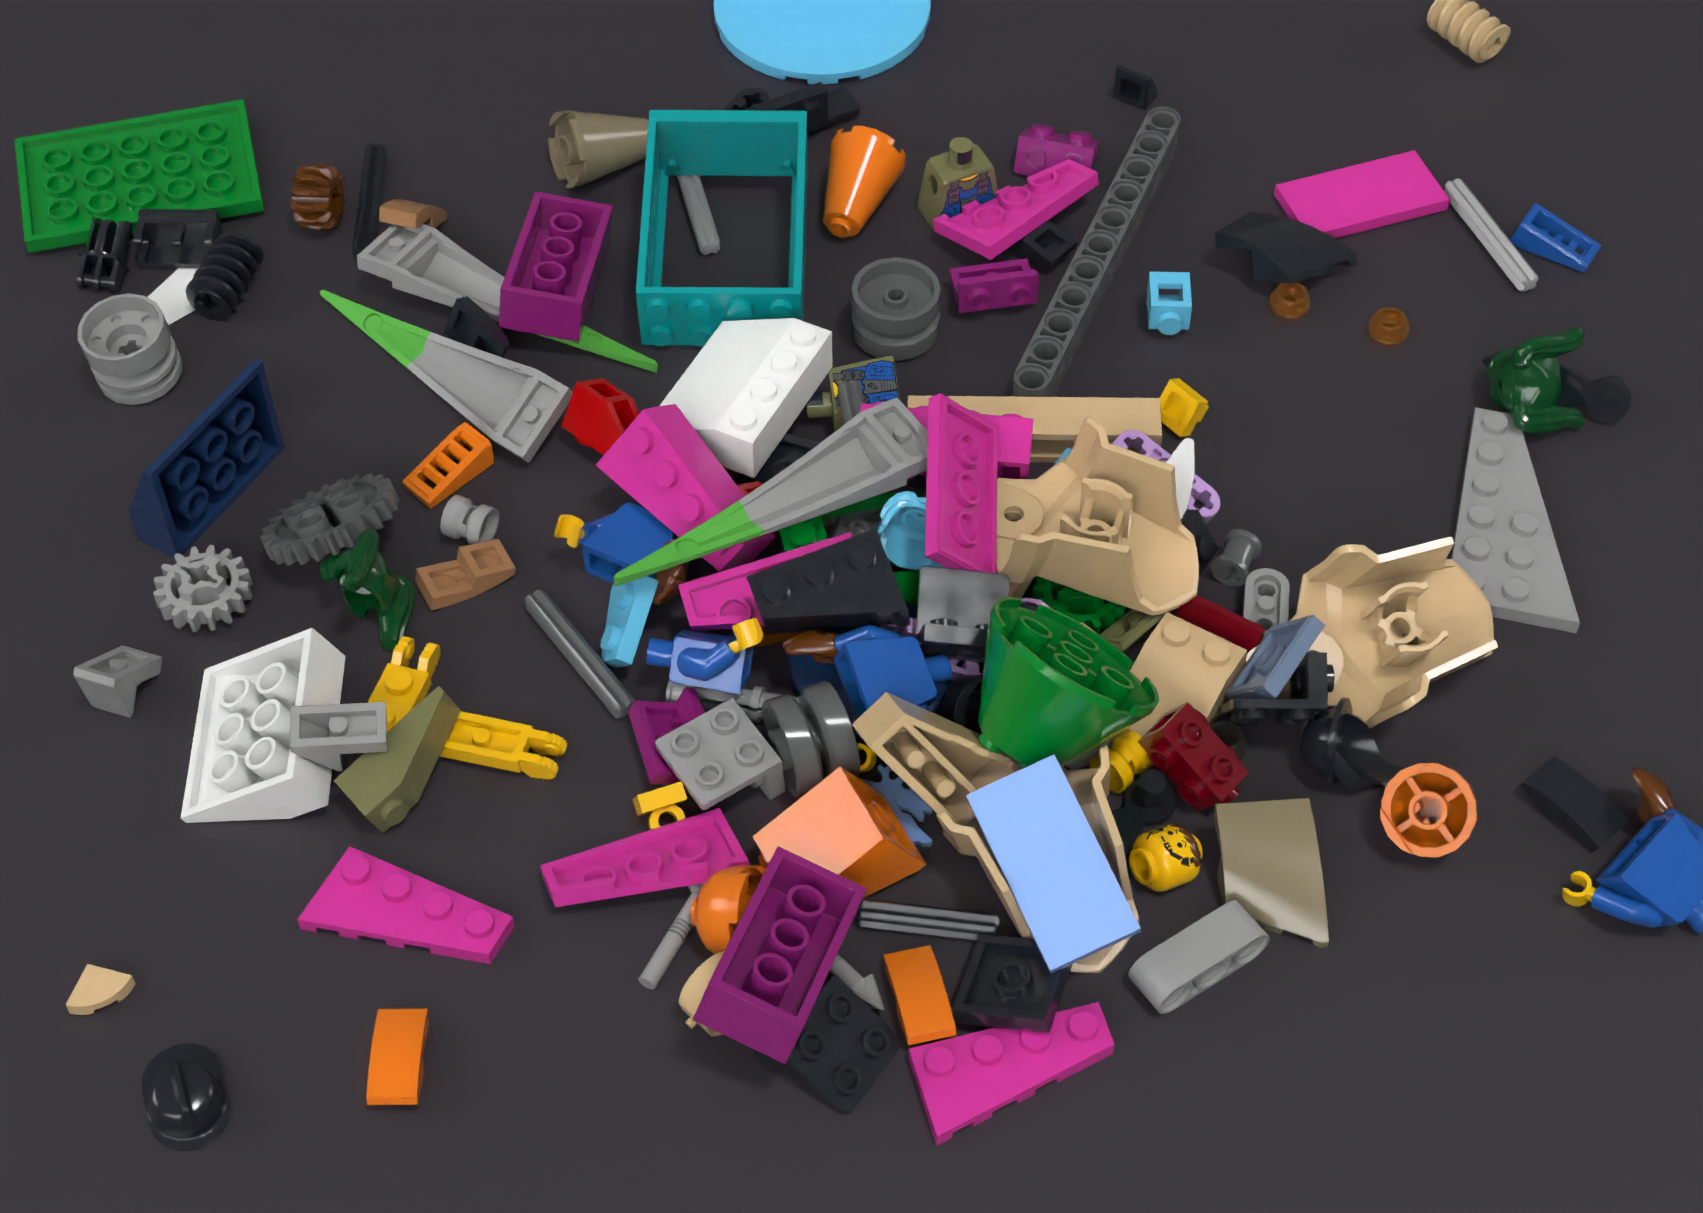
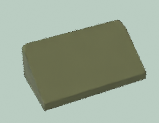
M1131 609L1100 636L1126 654L1156 628L1166 612L1152 616ZM1175 609L1168 611V613L1172 614Z

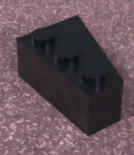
M876 528L746 577L767 633L799 632L819 628L825 630V628L848 626H853V629H857L865 625L896 624V626H911L907 606Z

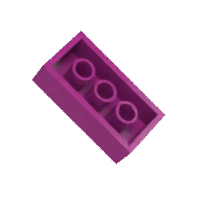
M535 191L500 289L499 327L579 342L610 245L612 205Z
M777 846L707 985L692 1020L786 1064L867 888Z

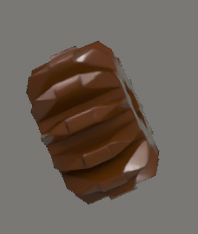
M313 163V165L298 167L296 176L292 179L293 188L290 192L292 203L290 207L294 209L293 217L296 222H299L301 228L323 231V229H331L338 226L340 217L344 214L343 204L346 200L344 199L345 186L342 185L343 177L340 172H337L335 166Z

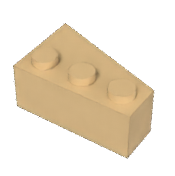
M885 692L852 724L866 744L937 814L943 811L946 812L954 823L966 826L975 817L967 801V794L1021 770L1018 765L1019 761L1010 757L1005 752L997 754L985 748L978 740L980 734L888 692Z

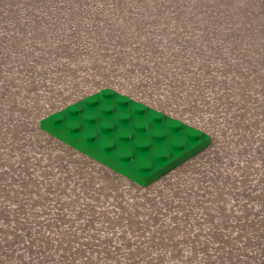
M244 99L15 139L24 240L28 253L87 243L93 217L102 220H114L117 224L120 221L131 222L133 225L131 235H133L139 219L138 213L140 209L218 210L220 219L265 211Z

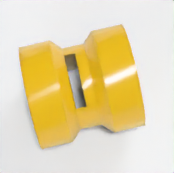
M1125 729L1111 740V747L1108 748L1110 760L1109 791L1113 793H1122L1133 783L1135 774H1142L1153 765L1147 756V752L1138 743L1142 736L1130 729ZM1099 752L1090 759V768H1099Z

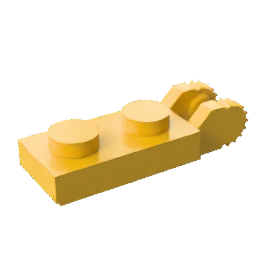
M402 636L398 641V645H396L393 651L391 663H387L367 702H386L387 732L425 698L432 684L431 677L439 662L440 645L430 642L426 644L419 657L416 670L408 668L415 650L414 639Z
M460 711L440 757L517 773L523 771L531 778H542L549 781V779L553 780L556 777L559 766H557L554 760L545 756L562 757L568 743L559 735L533 729L531 725ZM529 748L533 749L540 755L528 753Z

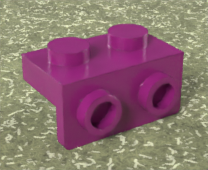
M1033 124L1032 129L1026 128L1019 135L1014 172L1020 175L1031 176L1067 159L1092 169L1093 162L1099 155L1101 141L1092 140V134L1087 132L1070 131L1069 135L1054 133L1055 128L1052 126Z
M1027 258L949 268V282L958 313L1037 303L1039 276L1037 270H1031Z
M685 687L676 703L635 700L628 711L650 784L671 785L681 782L657 751L655 741L705 713V709L700 704L694 687Z

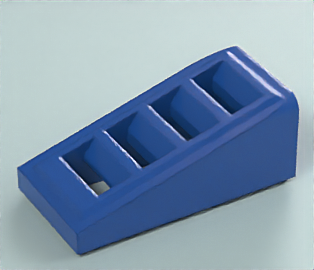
M1534 203L1510 238L1513 245L1522 250L1583 273L1602 246L1536 203ZM1575 249L1581 250L1583 253L1580 255L1575 252Z

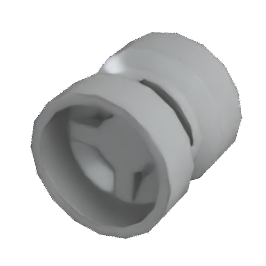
M454 495L444 508L440 523L441 533L453 539L466 538L470 545L493 540L499 525V511L497 508L486 504H481L480 506L473 505L469 498Z

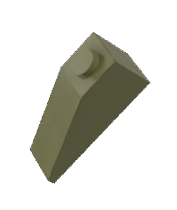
M440 686L436 687L387 732V752L363 753L334 780L363 815L382 833H385L391 826L400 823L407 816L409 810L419 801L461 711Z

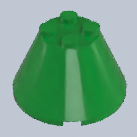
M1002 597L994 603L989 614L978 724L982 730L978 740L988 750L997 754L1005 752L1010 757L1019 761L1018 765L1021 769L1055 755L1062 768L1151 714L1159 703L1158 692L1151 680L1145 677L1141 683L1129 670L1134 662L1117 647L1091 629L1042 604L1038 606L1036 611L1019 607L1022 602L1021 598Z

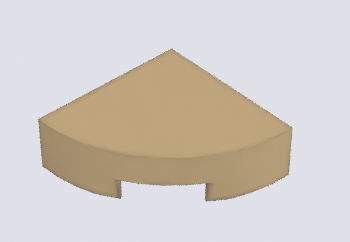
M87 964L66 1003L69 1014H94L96 1009L105 1007L116 1000L120 1002L125 999L136 983L132 975Z

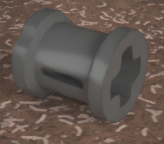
M1233 529L1227 533L1224 539L1225 548L1222 554L1214 558L1210 568L1213 577L1222 584L1240 587L1246 582L1251 562L1260 556L1262 543L1253 533L1247 530Z

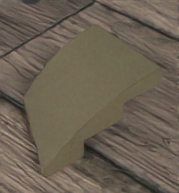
M1310 798L1215 804L1213 817L1221 853L1217 879L1222 905L1236 900L1264 929L1278 934L1285 930L1311 939L1313 946L1319 948L1328 947L1329 933L1325 890Z

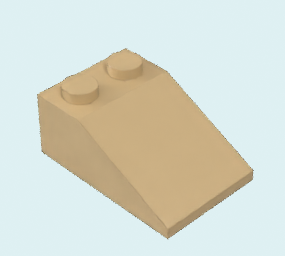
M1166 612L1146 640L1130 670L1141 683L1145 677L1151 680L1158 692L1159 703L1151 714L1126 729H1130L1143 737L1166 712L1187 702L1206 717L1211 728L1219 716V706L1229 701L1226 698V692L1243 669L1247 650Z

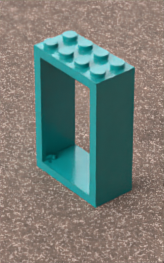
M649 110L636 281V301L642 345H695L703 347L722 321L796 318L804 321L808 192L807 111ZM669 175L792 176L788 288L662 287Z

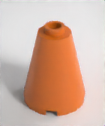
M853 126L851 132L842 133V128L837 131L831 142L823 223L831 234L840 238L855 236L861 231L900 177L906 165V154L903 149L899 153L893 147L895 142L893 138L877 129L865 126Z

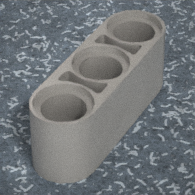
M1230 901L1142 955L1130 968L1128 976L1160 1014H1166L1252 961L1265 949L1270 937L1238 901Z

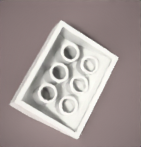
M796 318L722 321L660 406L676 404L723 467L755 478L833 367L832 331Z
M313 628L304 630L204 669L180 819L186 823L291 819L328 806L332 769L292 753L290 750V706L340 704L346 656Z

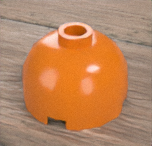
M1418 763L1399 771L1387 783L1381 800L1380 819L1387 836L1401 850L1419 857L1438 858L1456 851L1470 838L1478 820L1477 799L1470 783L1456 770L1440 763Z
M761 865L730 866L712 874L702 886L698 896L691 904L690 917L692 924L696 926L697 934L707 950L713 954L725 951L766 868Z

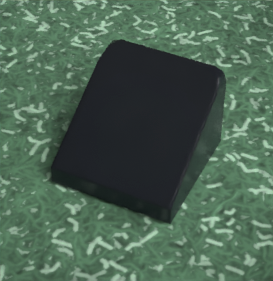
M1118 65L1115 74L1113 97L1147 110L1158 94L1153 79Z

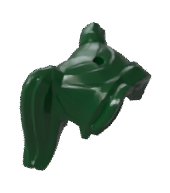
M1571 327L1563 334H1550L1527 339L1516 347L1513 346L1500 351L1490 360L1487 366V376L1491 379L1490 397L1501 409L1511 412L1517 429L1530 434L1552 432L1565 427L1580 429L1585 425L1581 411L1569 406L1556 405L1561 394V374L1557 357L1574 351L1584 343L1585 334L1581 327Z
M367 528L365 531L360 532L353 548L339 555H331L330 558L320 563L322 581L328 583L336 579L339 581L346 605L354 615L358 614L359 619H364L369 610L376 608L381 644L385 650L394 651L398 641L404 636L415 601V590L412 582L400 573H395L387 566L379 552V534L374 529Z

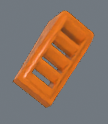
M464 422L454 429L402 481V485L429 509H432L495 463L492 445L487 438ZM458 459L460 462L456 464L454 460ZM443 469L448 474L444 476L439 471ZM430 479L436 486L432 489L424 482Z

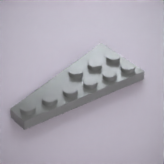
M1475 407L1451 559L1462 567L1482 590L1490 602L1494 618L1577 633L1580 625L1579 617L1523 432L1514 425L1510 413Z

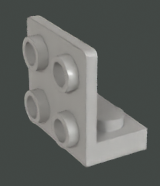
M734 698L725 701L655 741L657 751L703 810L708 809L748 785H751L753 788L759 786L769 800L785 792L782 760Z

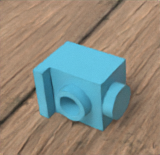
M1149 271L1146 295L1148 329H1158L1165 335H1174L1181 330H1189L1192 311L1190 272ZM1158 289H1179V295H1159Z

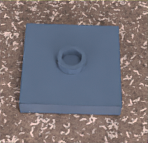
M1314 615L1271 626L1226 692V698L1230 701L1233 699L1277 698L1325 627V624Z

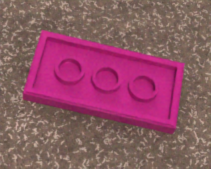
M1415 150L1277 184L1274 190V196L1288 218L1310 225L1333 238L1448 210L1450 202L1446 193Z
M941 393L930 397L928 404L925 557L945 568L996 574L998 427Z

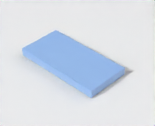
M1055 755L1049 756L966 795L967 801L1051 974L1141 932V928Z

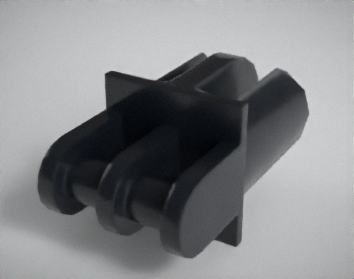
M93 217L85 252L78 251V255L81 257L77 273L78 288L86 289L89 285L94 286V289L97 291H102L105 287L110 288L114 293L121 291L125 272H130V269L125 265V260L133 229L131 222L120 221L117 224L114 220H102ZM92 268H96L95 274H91ZM109 270H112L111 276H108Z

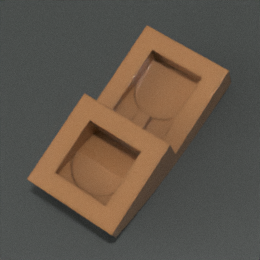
M403 199L390 200L382 204L379 209L380 222L417 229L422 224L436 228L447 219V211L443 208Z
M498 538L458 547L456 560L416 568L414 581L432 611L465 601L497 586L513 576L516 567Z

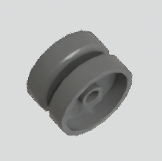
M892 257L876 260L864 266L855 275L851 287V304L853 308L851 313V329L854 341L864 352L876 358L893 356L894 361L913 359L926 353L936 343L940 330L939 308L941 304V287L938 277L928 266L913 259Z
M822 681L804 687L800 693L799 703L788 694H783L763 702L762 718L767 740L782 760L784 783L792 796L796 798L804 796L823 780V775L826 778L838 767H842L858 777L860 774V758L855 735L845 707L830 682Z

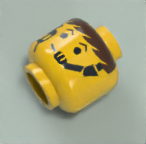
M1172 823L1142 833L1137 837L1129 856L1130 868L1140 884L1146 885L1156 892L1167 891L1189 883L1197 877L1200 871L1203 850L1200 841L1195 835L1191 834L1185 827Z

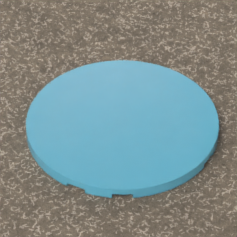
M714 0V19L721 41L736 58L749 67L781 80L792 77L807 79V84L821 82L823 85L838 84V79L858 76L861 80L877 75L908 57L925 36V30L930 21L931 0Z

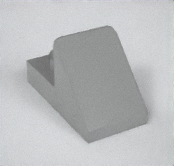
M122 645L74 667L73 676L93 707L131 718L134 712L137 686L160 674L162 657Z
M386 702L290 706L291 752L336 771H343V754L387 752Z

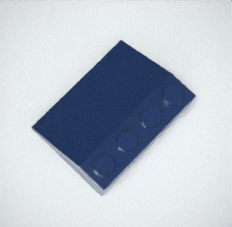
M255 359L143 472L129 510V515L139 541L172 557L176 553L183 555L285 449L262 361Z

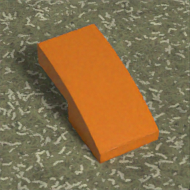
M931 945L883 954L885 972L896 1000L897 1016L907 1044L913 1045L956 1036V1026L948 996Z
M378 1009L369 1061L366 1093L367 1105H418L425 1072L423 1053L429 1028L428 1009Z

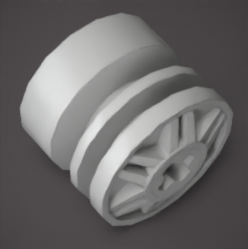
M130 293L115 295L96 303L83 315L78 325V342L90 364L100 389L106 397L116 403L128 405L149 403L165 395L176 385L182 373V358L170 334L164 314L156 302L144 295Z

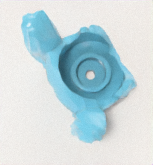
M910 491L900 492L891 497L883 506L879 515L881 522L876 527L889 563L910 570H920L922 566L945 568L925 557L926 497L918 498L914 492Z

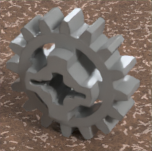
M209 545L205 553H199L196 546L191 547L190 556L188 557L176 553L174 555L176 564L173 566L163 564L161 569L164 576L154 578L157 590L153 594L157 606L160 608L165 621L173 619L175 628L178 629L189 623L192 632H197L201 624H207L211 631L216 630V621L222 619L228 624L232 623L230 613L233 611L244 613L246 609L243 600L252 599L250 586L253 584L249 570L245 568L241 556L233 559L231 549L228 548L217 554L214 545ZM228 577L231 579L230 586L226 582ZM177 590L180 595L178 599L175 597Z

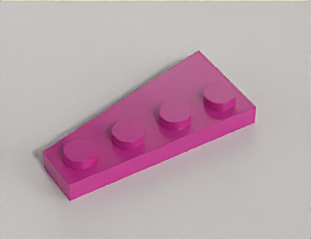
M1067 159L1027 177V184L1022 187L1006 186L995 191L996 198L980 205L975 200L963 205L962 213L952 218H949L946 214L934 218V232L991 260L1098 186V172L1071 159Z
M851 532L679 584L678 587L692 631L732 629L733 625L752 618H757L760 627H765L746 577L851 538Z
M717 808L542 864L540 868L554 906L561 907L702 884L719 870L730 866L749 865V860L721 809Z
M350 846L297 919L301 930L317 932L318 928L337 931L340 937L359 940L360 936L385 940L388 946L404 949L406 945L429 948L432 954L486 964L492 963L515 928L513 916Z
M1095 1002L1056 1012L1050 1033L1028 1029L994 1027L909 1048L908 1059L937 1146L951 1139L952 1133L971 1123L973 1126H976L991 1118L992 1112L1015 1100L1017 1103H1020L1035 1095L1036 1089L1053 1080L1060 1082L1112 1055L1114 1041L1100 1004Z

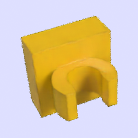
M1180 378L1170 379L1160 396L1161 422L1179 437L1190 436L1197 422H1201L1209 408L1207 405L1208 401Z
M682 781L639 794L632 799L638 817L651 813L648 818L650 830L660 827L658 820L662 813L671 814L675 822L686 819L683 810L677 806V804L687 800Z

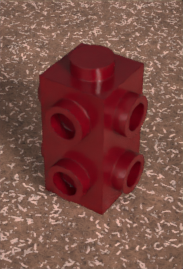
M1189 702L1166 712L1138 741L1147 752L1150 762L1168 776L1177 787L1181 798L1192 805L1197 811L1215 804L1230 803L1240 792L1237 785L1249 773L1239 762L1236 752L1221 741L1209 727L1206 717L1194 709Z

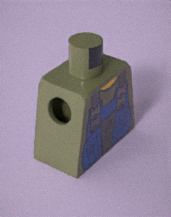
M956 137L949 143V152L931 157L926 162L917 208L933 231L934 218L943 214L952 218L962 213L963 205L975 200L981 205L996 198L995 191L998 188L995 170L980 147L973 144L966 137Z
M893 356L831 368L828 372L829 392H819L812 395L806 404L807 418L832 417L833 433L844 425L838 396V386L843 381L857 380L861 383L865 404L886 402L896 397L900 400Z

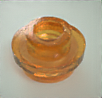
M1297 282L1292 284L1281 283L1272 292L1270 297L1272 311L1283 318H1300L1310 308L1311 300L1308 292L1303 285Z
M1385 307L1378 310L1371 317L1368 325L1370 336L1377 342L1387 345L1403 342L1408 337L1410 330L1406 315L1401 310L1393 307Z

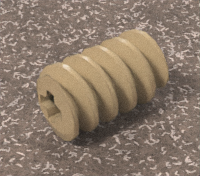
M1435 0L1427 14L1428 27L1438 32L1444 39H1448L1449 43L1453 46L1459 47L1461 52L1469 55L1476 63H1483L1498 54L1508 41L1511 33L1509 26L1506 24L1500 25V20L1497 17H1490V12L1484 8L1479 9V4L1475 1Z

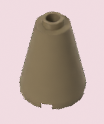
M570 110L555 112L549 123V127L555 126V137L548 138V147L556 176L559 180L566 179L568 181L565 187L577 188L646 159L649 120L646 118Z

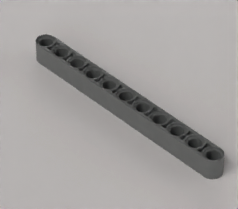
M1161 106L1155 107L1147 113L1014 372L1012 396H1055L1177 151L1181 117L1175 109Z

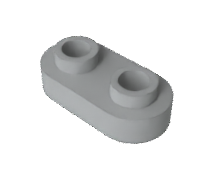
M1261 568L1254 570L1246 578L1242 617L1265 628L1264 636L1271 626L1288 622L1290 585L1285 575L1274 569Z

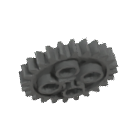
M369 473L361 479L359 474L353 476L350 480L340 478L330 486L324 484L320 491H308L306 498L291 501L293 505L280 509L278 511L280 516L268 520L270 525L262 529L264 534L260 538L270 560H275L277 565L285 562L287 566H290L299 561L300 565H304L310 559H315L318 562L329 553L333 556L337 555L342 547H354V541L357 540L360 532L365 531L367 528L374 530L382 529L383 525L381 522L393 518L391 512L398 510L397 503L400 500L388 477L384 479L382 474L373 477L372 473ZM324 511H327L331 515L333 522L337 527H333L330 524Z

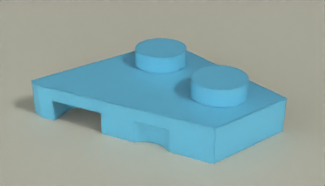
M645 576L619 586L612 585L605 631L600 644L602 649L601 659L606 665L614 668L632 665L659 582L658 580Z

